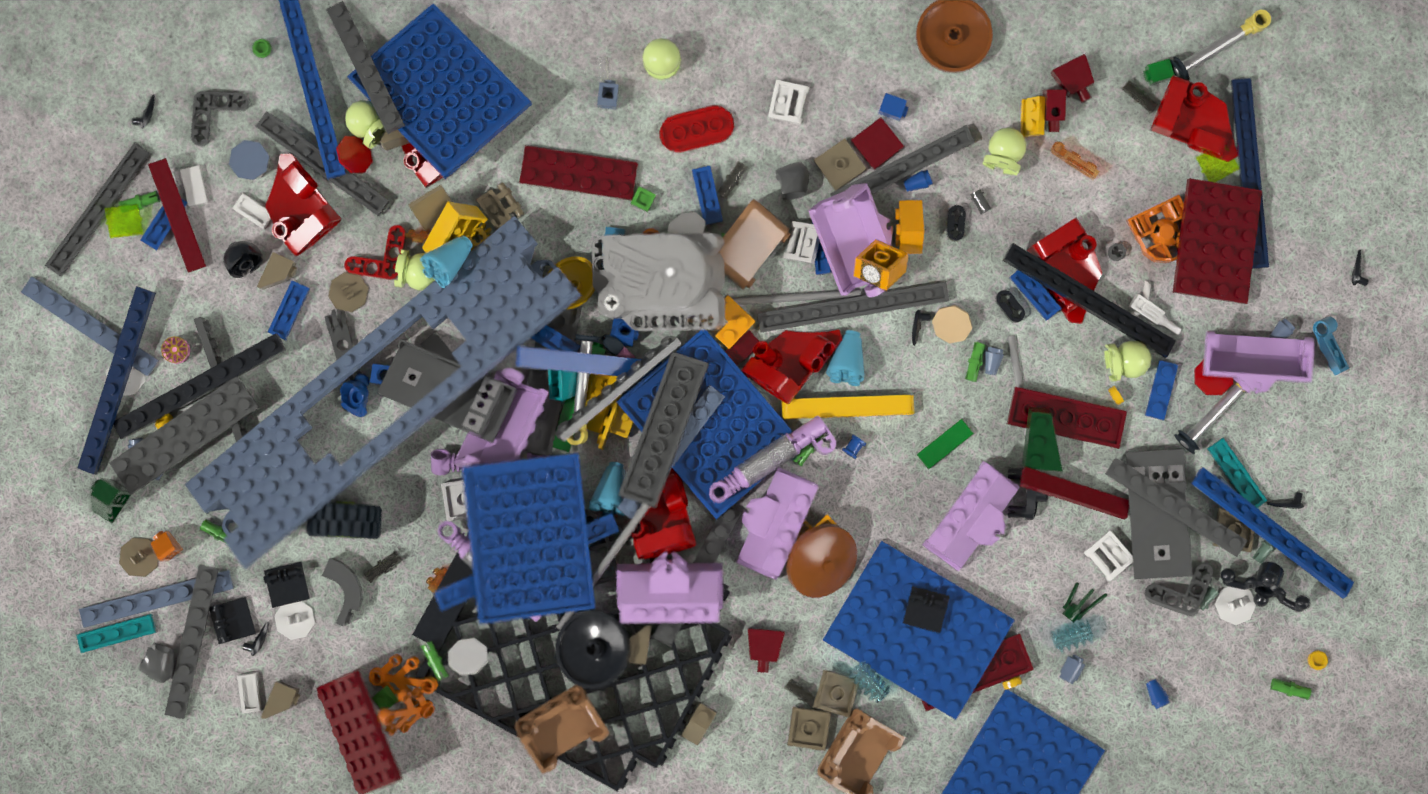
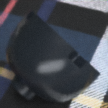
M238 241L230 244L224 253L223 262L230 276L242 278L244 277L242 274L249 269L251 274L260 267L263 262L261 257L263 255L253 243Z

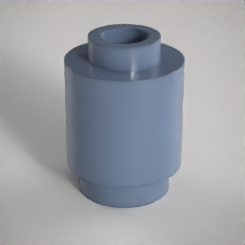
M1075 654L1072 657L1068 656L1060 671V678L1074 684L1085 667V664L1082 663L1084 659Z

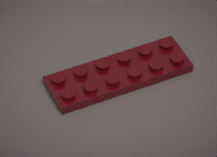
M525 145L519 183L632 201L638 162Z
M1014 387L1007 425L1026 429L1029 407L1048 408L1052 416L1055 435L1120 449L1127 411Z
M1020 633L1003 639L972 694L1034 670ZM921 699L926 712L935 708Z

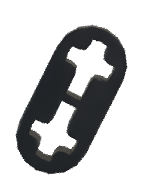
M954 205L948 211L946 233L948 239L953 242L961 240L965 231L966 212L960 205ZM955 209H959V213H962V216L958 217V222H955V215H952ZM954 225H957V231L961 232V234L957 235V238L950 234V231L954 230Z
M1000 291L995 298L999 308L1011 322L1018 323L1022 321L1025 316L1023 307L1010 291ZM1001 294H1003L1004 296H1009L1007 301L1009 302L1010 306H1008L1005 302H1000ZM1010 307H1013L1015 311L1019 310L1021 312L1019 319L1017 317L1012 318L1013 312Z

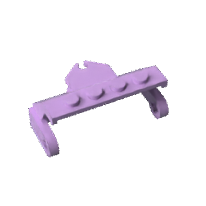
M868 184L851 185L847 190L818 202L809 210L841 296L848 295L855 288L868 284L864 288L867 297H875L882 294L885 290L854 277L855 258L875 239L891 246L893 227L889 226L887 229L886 224L890 223V220L878 213Z
M1206 331L1203 376L1234 378L1242 390L1250 393L1252 390L1255 391V394L1267 392L1275 381L1312 382L1314 338L1305 337L1304 340L1224 335L1215 334V331Z
M514 369L497 370L493 379L516 388L515 398L494 442L490 443L467 433L453 464L459 467L520 460L519 455L527 447V438L536 427L535 421L544 410L543 404L549 392L522 384L525 376ZM489 386L488 391L492 390L493 387ZM480 403L478 407H484V403ZM473 421L470 425H475L476 422Z
M982 461L978 467V472L933 534L922 544V546L956 571L962 568L978 545H993L996 541L1000 540L999 537L995 536L997 533H1005L1006 525L1003 520L1002 511L1019 489L1017 484L984 461Z
M778 467L765 497L751 499L746 506L750 510L749 513H743L742 522L749 531V534L736 563L777 580L813 501L818 485Z
M665 551L651 564H617L618 610H620L621 623L719 622V609H723L722 563H688L675 551L672 552L673 559L668 560L666 558L667 551Z

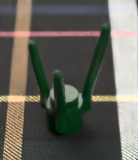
M1076 582L1067 602L1062 607L1065 609L1062 614L1073 623L1076 620L1079 621L1088 611L1106 598L1107 593L1103 594L1082 611L1080 608L1092 595L1094 589L1092 588L1078 605L1071 604L1079 586V583Z

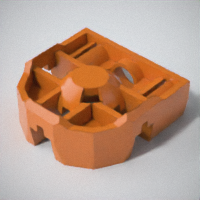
M1180 195L1126 220L1136 241L1140 245L1143 255L1152 262L1171 263L1177 260V256L1172 258L1168 248L1175 245L1178 251L1180 230L1175 222L1182 220L1184 207ZM1162 212L1165 218L1151 224L1149 218ZM1156 226L1160 227L1159 233H1154ZM1150 235L1155 245L1146 248L1142 238Z

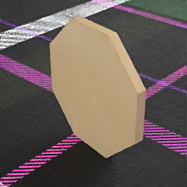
M956 305L939 308L932 320L936 336L949 344L965 341L973 328L969 313Z

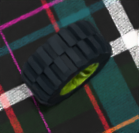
M349 501L327 503L307 520L306 532L308 536L378 539L381 536L382 509L380 506L357 505L355 502Z

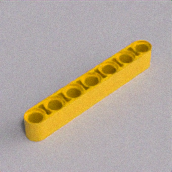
M914 395L793 399L789 405L782 401V419L814 418L817 415L820 418L915 414Z

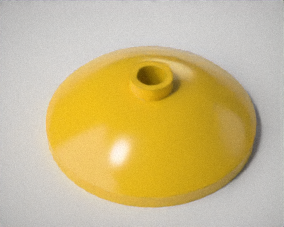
M578 256L565 258L556 263L555 266L561 270L581 294L580 298L566 308L573 309L584 304L595 291L593 288L592 263L586 258Z

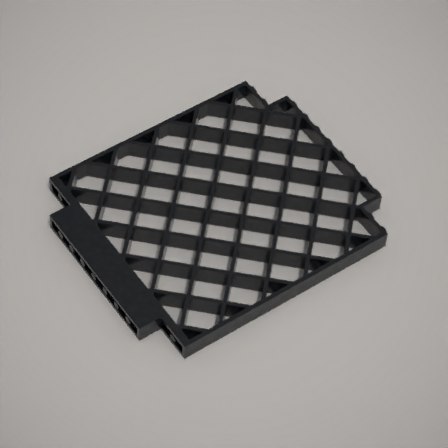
M584 508L585 518L591 516L597 519L601 517ZM617 526L618 529H619V532L622 533V532L624 531V529L621 528V527H619V526ZM630 535L627 540H631L633 537ZM609 536L604 537L606 543L589 547V552L607 547L609 552L612 548L611 545H614L617 539L610 541ZM458 552L437 590L473 575V569L460 558ZM669 554L666 558L672 560L673 556ZM615 557L611 561L615 575L598 580L595 585L617 579ZM650 558L646 559L647 564H651ZM723 583V601L725 602L730 591L727 590L729 586ZM433 595L412 635L426 643L432 641L437 654H439L453 627L458 641L463 640L459 625L476 621L478 616L458 622L457 619L468 599L441 611L435 595ZM615 610L608 613L611 615L619 614L620 610ZM558 613L556 615L558 622H560V620L562 619L561 613ZM522 618L527 637L504 644L499 643L494 622L488 623L495 646L487 648V652L496 650L504 679L477 687L474 674H468L471 689L451 694L442 689L439 680L438 687L434 692L518 737L515 728L500 720L515 715L516 721L521 718V713L534 710L550 701L551 698L543 671L559 667L558 663L541 667L534 638L560 630L554 628L532 635L528 618ZM693 622L683 625L679 631L701 625L709 653L680 661L675 641H673L671 646L676 663L648 671L646 665L641 664L643 673L616 680L608 685V687L613 686L621 715L604 719L603 722L607 724L622 719L630 745L629 748L602 755L599 742L593 741L598 757L577 763L569 759L565 752L558 756L557 759L617 792L619 788L624 789L629 779L626 778V775L629 771H634L638 763L635 761L636 758L656 769L658 765L663 766L668 757L665 755V752L668 748L672 749L677 740L674 736L677 731H682L686 723L683 721L685 715H690L695 707L693 701L695 697L699 698L704 690V687H702L704 680L709 681L714 671L711 667L714 662L718 664L723 655L720 651L723 645L728 646L732 638L729 635L731 631L715 622ZM629 623L634 636L637 633L634 623ZM704 623H708L725 633L715 653L712 651ZM655 634L650 635V639H654ZM529 641L537 669L509 677L501 648ZM427 657L415 678L425 679L430 669L433 677L436 678L431 666L427 664L429 662ZM711 657V661L691 695L682 665ZM443 661L442 664L447 665L449 661ZM678 667L686 695L657 703L649 675ZM538 673L546 702L519 709L511 681ZM645 677L653 705L625 713L617 685ZM506 683L513 711L495 717L485 713L478 691ZM601 688L586 689L585 692L588 694L601 690ZM473 692L477 708L458 698V696ZM689 700L672 733L668 737L659 708ZM655 709L663 737L635 746L627 717ZM663 742L666 743L656 762L636 752L639 749ZM632 752L633 756L618 784L611 782L604 760ZM599 762L603 777L584 766Z

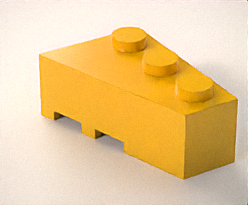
M448 201L422 249L427 253L462 235L467 238L469 235L472 237L476 233L474 230L481 222L485 223L488 219L477 206Z

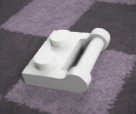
M776 80L768 118L801 125L803 120L801 115L809 87ZM793 91H798L794 116H790L788 113Z
M792 221L790 226L792 227L791 235L783 259L814 264L820 242L814 224ZM799 230H801L800 238H799V242H798V246H797V250H796V254H794V250H795V246H796V242H797Z
M1111 530L1083 552L1105 574L1108 582L1133 563V556ZM1098 548L1116 567L1113 571L1095 552Z

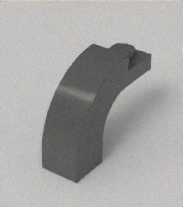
M329 558L322 576L338 583L344 592V604L336 624L346 626V623L350 624L354 613L351 612L352 609L355 611H360L363 600L362 587L357 575L350 567L336 559Z

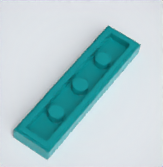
M1221 438L1207 448L1239 495L1256 508L1268 501L1224 438Z
M152 614L80 633L76 636L80 652L84 653L157 632Z

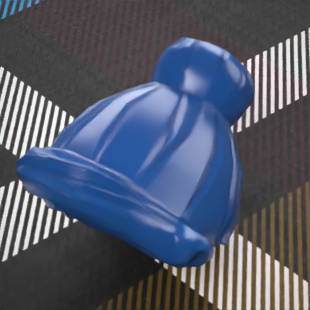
M359 373L355 376L354 380L343 383L340 388L342 408L357 417H364L367 414L366 405L369 396L367 389L369 378Z

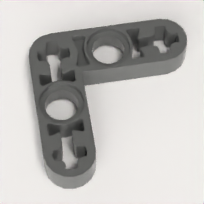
M197 92L193 99L192 142L199 147L208 144L212 110L245 111L250 106L249 98L242 93ZM202 95L208 99V101L204 102L203 106L207 111L197 110V108L201 109L202 104L198 99H201ZM221 96L227 98V103L224 106H218L217 99ZM230 97H233V101H239L242 98L246 103L242 104V107H239L237 103H232V107H230ZM200 114H205L207 117L206 122L203 124L197 123V117ZM196 126L200 128L206 127V130L202 129V135L205 137V139H202L200 143L197 139H195L196 136H199L200 130L196 129Z
M1205 563L1198 565L1186 594L1157 584H1150L1145 589V597L1152 604L1186 616H1195L1200 610L1213 578V569ZM1207 570V574H1205L1203 582L1200 581L1201 572ZM1200 586L1203 588V591L1200 594H1195L1192 592V588ZM1156 590V591H1157V595H1155L1154 597H1151V593H1150V592L1153 593V591ZM1175 596L1178 601L1175 604H1169L1167 598ZM1191 603H1193L1194 608L1188 610L1186 605L1189 606Z

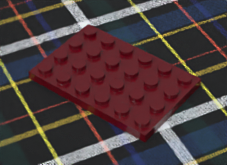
M1191 178L1187 179L1172 293L1244 305L1248 304L1262 190Z
M359 669L317 687L318 698L323 704L325 716L329 719L332 733L337 739L340 753L344 756L347 770L352 776L354 788L358 791V794H365L403 780Z

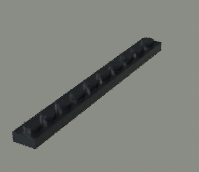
M1014 243L1010 245L1002 261L1132 339L1145 344L1147 348L1162 357H1168L1176 342L1175 339Z
M275 333L115 420L113 425L120 439H124L215 390L229 380L283 353L286 349L278 333Z

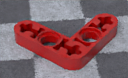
M394 225L389 229L383 261L351 256L345 260V269L355 275L385 280L397 279L398 272L393 273L390 277L386 272V269H390L391 263H387V260L397 261L398 257L392 258L389 255L391 248H398L399 254H401V249H404L406 241L405 229L400 225ZM397 229L402 233V236H399L397 241L401 243V246L390 244L391 241L395 242V236L392 233L396 232ZM355 260L356 264L362 265V261H365L363 265L364 272H360L361 268L358 267L351 270L348 264ZM370 263L377 265V271L373 274L367 271V266Z

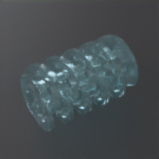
M1088 621L1086 625L1080 622L1079 628L1076 624H1072V630L1066 626L1064 632L1059 628L1057 629V635L1054 631H1050L1055 650L1059 649L1061 653H1064V647L1071 651L1072 644L1078 649L1079 642L1086 646V640L1093 644V634Z
M865 661L855 666L848 676L849 679L856 677L853 682L854 684L861 683L858 687L859 690L866 688L863 694H871L868 698L869 701L876 699L875 702L878 703L891 690V687L886 685L881 676L876 674V671L873 668L871 669V665Z

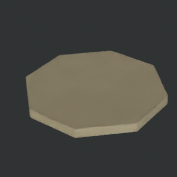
M344 272L331 281L328 297L336 309L354 312L365 305L369 288L360 275Z
M132 538L121 547L119 564L129 576L146 577L157 568L158 558L150 544V539Z

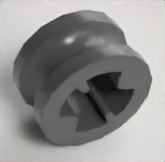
M1115 243L1108 249V256L1113 261H1119L1125 257L1126 249L1122 244ZM1114 247L1122 251L1119 254L1120 257L1112 254V251L1115 250L1113 249Z

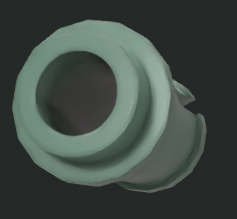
M1266 540L1261 542L1262 545L1252 556L1260 564L1265 561L1271 551L1274 552V546Z
M1209 586L1200 607L1202 611L1208 609V605L1219 594L1213 587Z

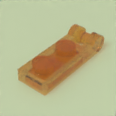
M1060 141L1052 145L1051 153L1092 180L1097 177L1100 171L1097 170L1095 164L1089 161L1087 163L1080 159L1081 156L1074 151H1067L1064 149V144Z

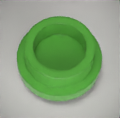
M258 39L254 42L252 50L257 57L265 58L270 55L272 47L267 40Z

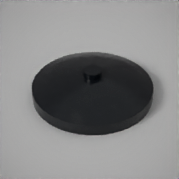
M599 610L582 611L569 618L560 629L555 646L556 660L562 673L572 683L583 688H602L615 682L624 673L630 659V639L623 624L613 615Z

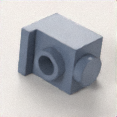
M604 80V83L600 82L597 101L598 108L617 110L619 84L612 80ZM607 92L612 93V97L606 98L605 94Z

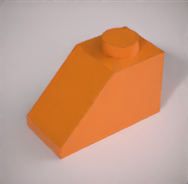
M160 531L153 537L154 541L150 543L159 561H169L183 550L170 531Z

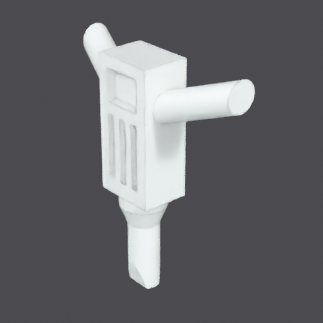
M1145 281L1143 295L1136 294L1128 308L1133 310L1131 314L1136 317L1140 315L1153 325L1165 326L1178 335L1181 328L1167 319L1164 315L1165 311L1149 301L1151 284Z

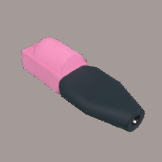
M607 334L602 336L601 340L612 355L635 358L623 346L620 340Z

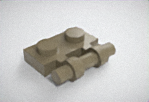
M503 182L497 186L500 190L499 194L495 195L491 189L476 199L496 230L511 219L510 214L515 212L518 218L525 214L521 209V204L516 202L511 194L512 191ZM504 198L510 205L507 209L500 202Z

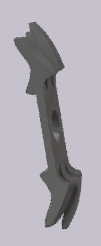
M333 309L331 311L335 329H332L328 315L325 316V321L336 360H338L353 348L345 311H341L343 325L341 327L336 311ZM340 340L348 342V348L344 351H340L337 347V343ZM359 368L356 372L357 374H362ZM353 374L349 377L350 380H354Z

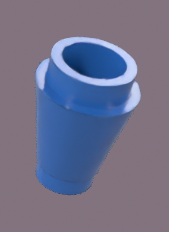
M921 170L903 181L907 192L929 188L933 184L928 170Z
M1156 679L1146 683L1152 706L1154 705L1156 709H1159L1170 703L1168 699L1170 697Z

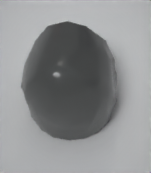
M802 162L788 164L776 170V179L780 182L783 200H792L806 196L809 172Z
M153 643L152 648H147L139 670L159 683L166 682L173 674L175 651L164 645Z

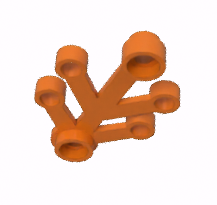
M399 654L392 655L389 658V662L382 668L374 667L369 673V681L372 685L382 686L383 688L388 686L397 695L403 689L411 693L407 685L421 687L426 694H431L438 687V681L434 677L429 676L425 679L405 676L411 669L413 670L419 666L420 661L415 656L410 657L395 675L387 673L393 667H397L402 663V657ZM389 682L394 683L399 690H395ZM410 697L414 706L417 705V700L414 701L413 697Z
M415 687L411 693L406 689L399 692L398 699L404 703L406 708L393 711L389 708H383L379 711V721L385 725L384 731L388 735H394L397 730L406 733L419 718L427 719L433 714L435 707L430 700H425L422 689ZM410 697H413L415 700H417L418 706L414 707V704Z

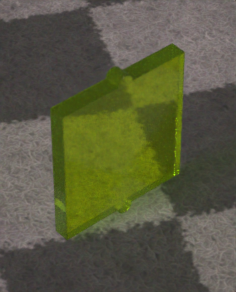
M1203 153L1196 157L1202 169L1201 173L1205 174L1209 182L1216 183L1239 170L1235 159L1227 162L1216 158V155L1210 153L1209 155Z
M139 204L104 208L107 219L105 224L108 225L110 238L144 234L142 226L143 217L140 215Z

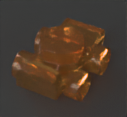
M410 229L408 233H404V237L412 239L414 243H423L429 236L424 230L420 231L419 234L413 229Z
M436 567L433 570V574L436 575L435 578L429 577L426 580V583L429 584L427 589L432 593L435 592L448 569Z

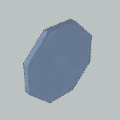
M244 140L231 149L229 165L238 178L255 180L267 171L269 155L261 143Z

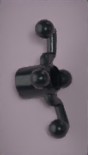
M1262 563L1256 578L1249 577L1245 582L1236 581V573L1231 568H1225L1221 572V579L1224 585L1242 590L1254 589L1256 592L1254 603L1259 607L1266 606L1271 597H1276L1281 604L1296 612H1302L1310 607V599L1305 595L1298 596L1295 602L1286 598V591L1280 587L1284 570L1276 563Z

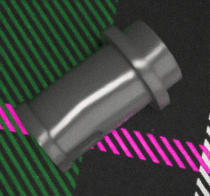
M979 189L970 195L972 197L971 200L975 202L982 215L991 210V207L983 195L984 191L982 192Z

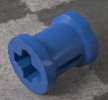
M852 434V439L846 448L843 447L842 451L856 460L857 453L866 443Z

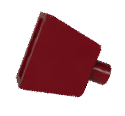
M1085 54L1051 71L1052 77L1061 89L1066 90L1068 98L1077 94L1081 103L1092 98L1087 88L1094 84V79Z
M1043 90V97H1045V121H1048V132H1060V121H1065L1066 90ZM1053 108H1056L1057 114L1055 116L1051 114Z
M748 628L750 660L758 661L757 672L769 673V662H778L785 631Z

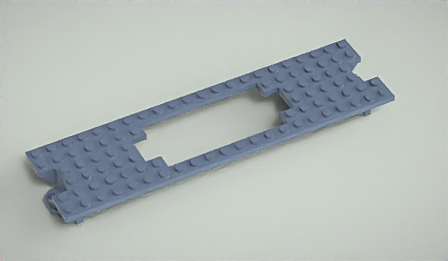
M515 216L469 253L450 284L442 288L436 280L185 483L187 489L206 514L210 511L230 510L223 520V531L227 535L223 540L243 568L247 569L581 297V294L552 261L540 260L530 265L535 246L538 243ZM545 266H551L553 271L545 276L543 274ZM422 317L433 330L449 318L466 339V342L452 352L462 367L342 465L339 464L332 453H328L315 464L298 441V439L313 428L303 414ZM230 523L238 525V528L233 532H230L228 528Z

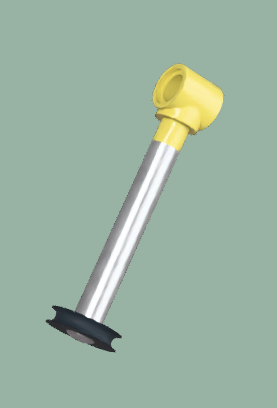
M1258 10L1247 18L1243 25L1186 60L1181 61L1176 56L1173 60L1170 59L1174 75L1189 81V70L1248 34L1263 31L1270 25V14L1265 10ZM1256 17L1263 20V25H1259L1256 22Z
M588 333L582 335L575 334L576 338L574 340L581 341L580 353L591 354L592 343L599 342L600 337ZM578 372L574 412L586 406L589 373ZM585 424L578 430L581 433V438L578 441L574 439L573 435L567 441L572 445L585 443L588 439L587 425Z
M1236 383L1187 434L1181 430H1178V435L1174 434L1177 441L1192 454H1195V450H1199L1195 441L1241 396L1244 390H1242L1240 385Z

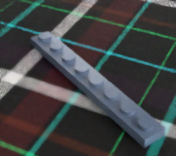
M31 276L21 293L111 353H115L120 334ZM138 347L133 367L149 376L159 360Z
M711 385L707 387L693 407L672 467L725 398L724 395ZM624 498L617 509L632 519L642 503Z
M230 570L218 573L213 594L234 589ZM196 579L81 608L79 612L83 628L189 601L192 597Z

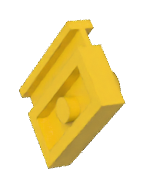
M1036 96L1022 99L1021 134L1024 138L1044 135L1045 97Z

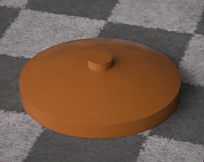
M937 0L924 10L916 28V42L922 57L932 67L947 73L965 72L981 63L991 47L993 37L992 25L988 15L982 7L972 0Z
M835 524L817 525L802 534L793 545L787 559L786 570L790 584L799 593L810 598L825 597L840 589L849 579L856 565L857 546L851 534Z

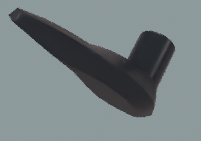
M152 94L147 107L143 111L142 117L132 118L133 125H141L142 129L148 125L154 110V94Z
M1358 250L1352 272L1353 286L1357 283L1367 286L1369 279L1361 276V250Z
M919 309L916 311L913 320V346L916 345L921 321L931 320L930 313H921Z
M1295 492L1294 501L1267 502V505L1301 509L1304 507L1301 503L1303 494Z
M269 622L264 624L253 644H243V650L251 652V655L254 656L261 649L267 635Z

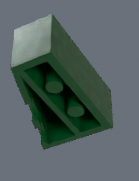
M1029 407L1022 458L1023 466L1031 469L1063 472L1049 409Z
M100 478L91 486L90 499L93 512L112 524L131 495L123 485L112 479Z

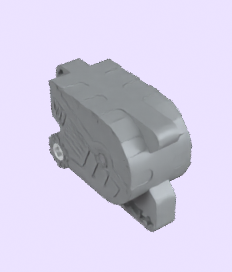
M712 233L634 234L632 236L605 235L595 238L592 243L593 288L599 294L598 309L600 313L609 318H622L633 330L637 331L715 330L722 328L725 324V300L720 293L725 282V264L719 253L724 245L722 236ZM695 316L698 319V323L696 326H694L692 322ZM640 317L643 319V325L641 327L638 323ZM658 317H660L661 319L660 326H658L656 323ZM676 317H678L680 321L678 326H676L674 323ZM706 319L716 320L714 323H706Z

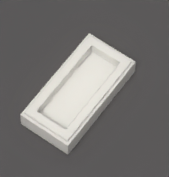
M200 166L181 169L188 207L207 204L208 199Z
M244 193L241 194L232 208L264 230L271 221L267 209Z
M257 672L237 675L242 714L262 711Z

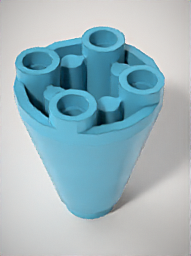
M462 235L424 254L420 261L423 264L424 269L422 271L425 276L433 278L439 286L445 288L452 282L473 247L471 241Z
M848 330L842 336V341L838 345L826 371V374L830 377V382H847L852 386H860V382L864 380L862 339L859 332Z
M609 462V466L606 467L590 500V510L601 511L603 516L612 513L613 516L614 514L626 516L617 509L624 497L619 496L626 476L623 464Z

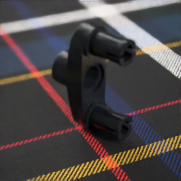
M1009 467L1008 473L1016 474H1009L1008 479H1021L1023 468ZM1027 489V505L1008 506V511H1015L1009 512L1008 518L1034 520L1038 502H1047L1048 495Z

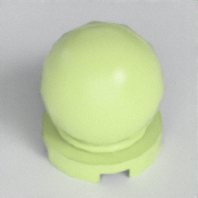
M663 38L655 39L647 44L642 58L648 75L658 80H665L676 75L681 64L680 52L676 44L669 39Z
M360 100L353 103L346 111L345 121L349 131L359 138H364L363 144L366 147L372 149L377 146L381 140L380 136L386 130L373 104L369 101Z
M1010 127L1001 128L996 131L989 140L991 155L984 156L983 165L991 170H994L995 167L1003 169V174H1019L1021 166L1017 162L1026 153L1024 136L1019 130Z
M401 249V254H398L395 272L399 273L398 280H394L395 287L403 288L407 283L411 288L423 291L435 281L433 278L426 277L422 271L424 267L420 258L426 253H417L410 256L409 250Z
M1127 341L1118 348L1115 343L1105 345L1108 350L1104 351L1106 369L1110 368L1112 376H1109L1111 382L1120 381L1122 375L1126 378L1140 377L1150 368L1152 357L1145 344L1139 341Z

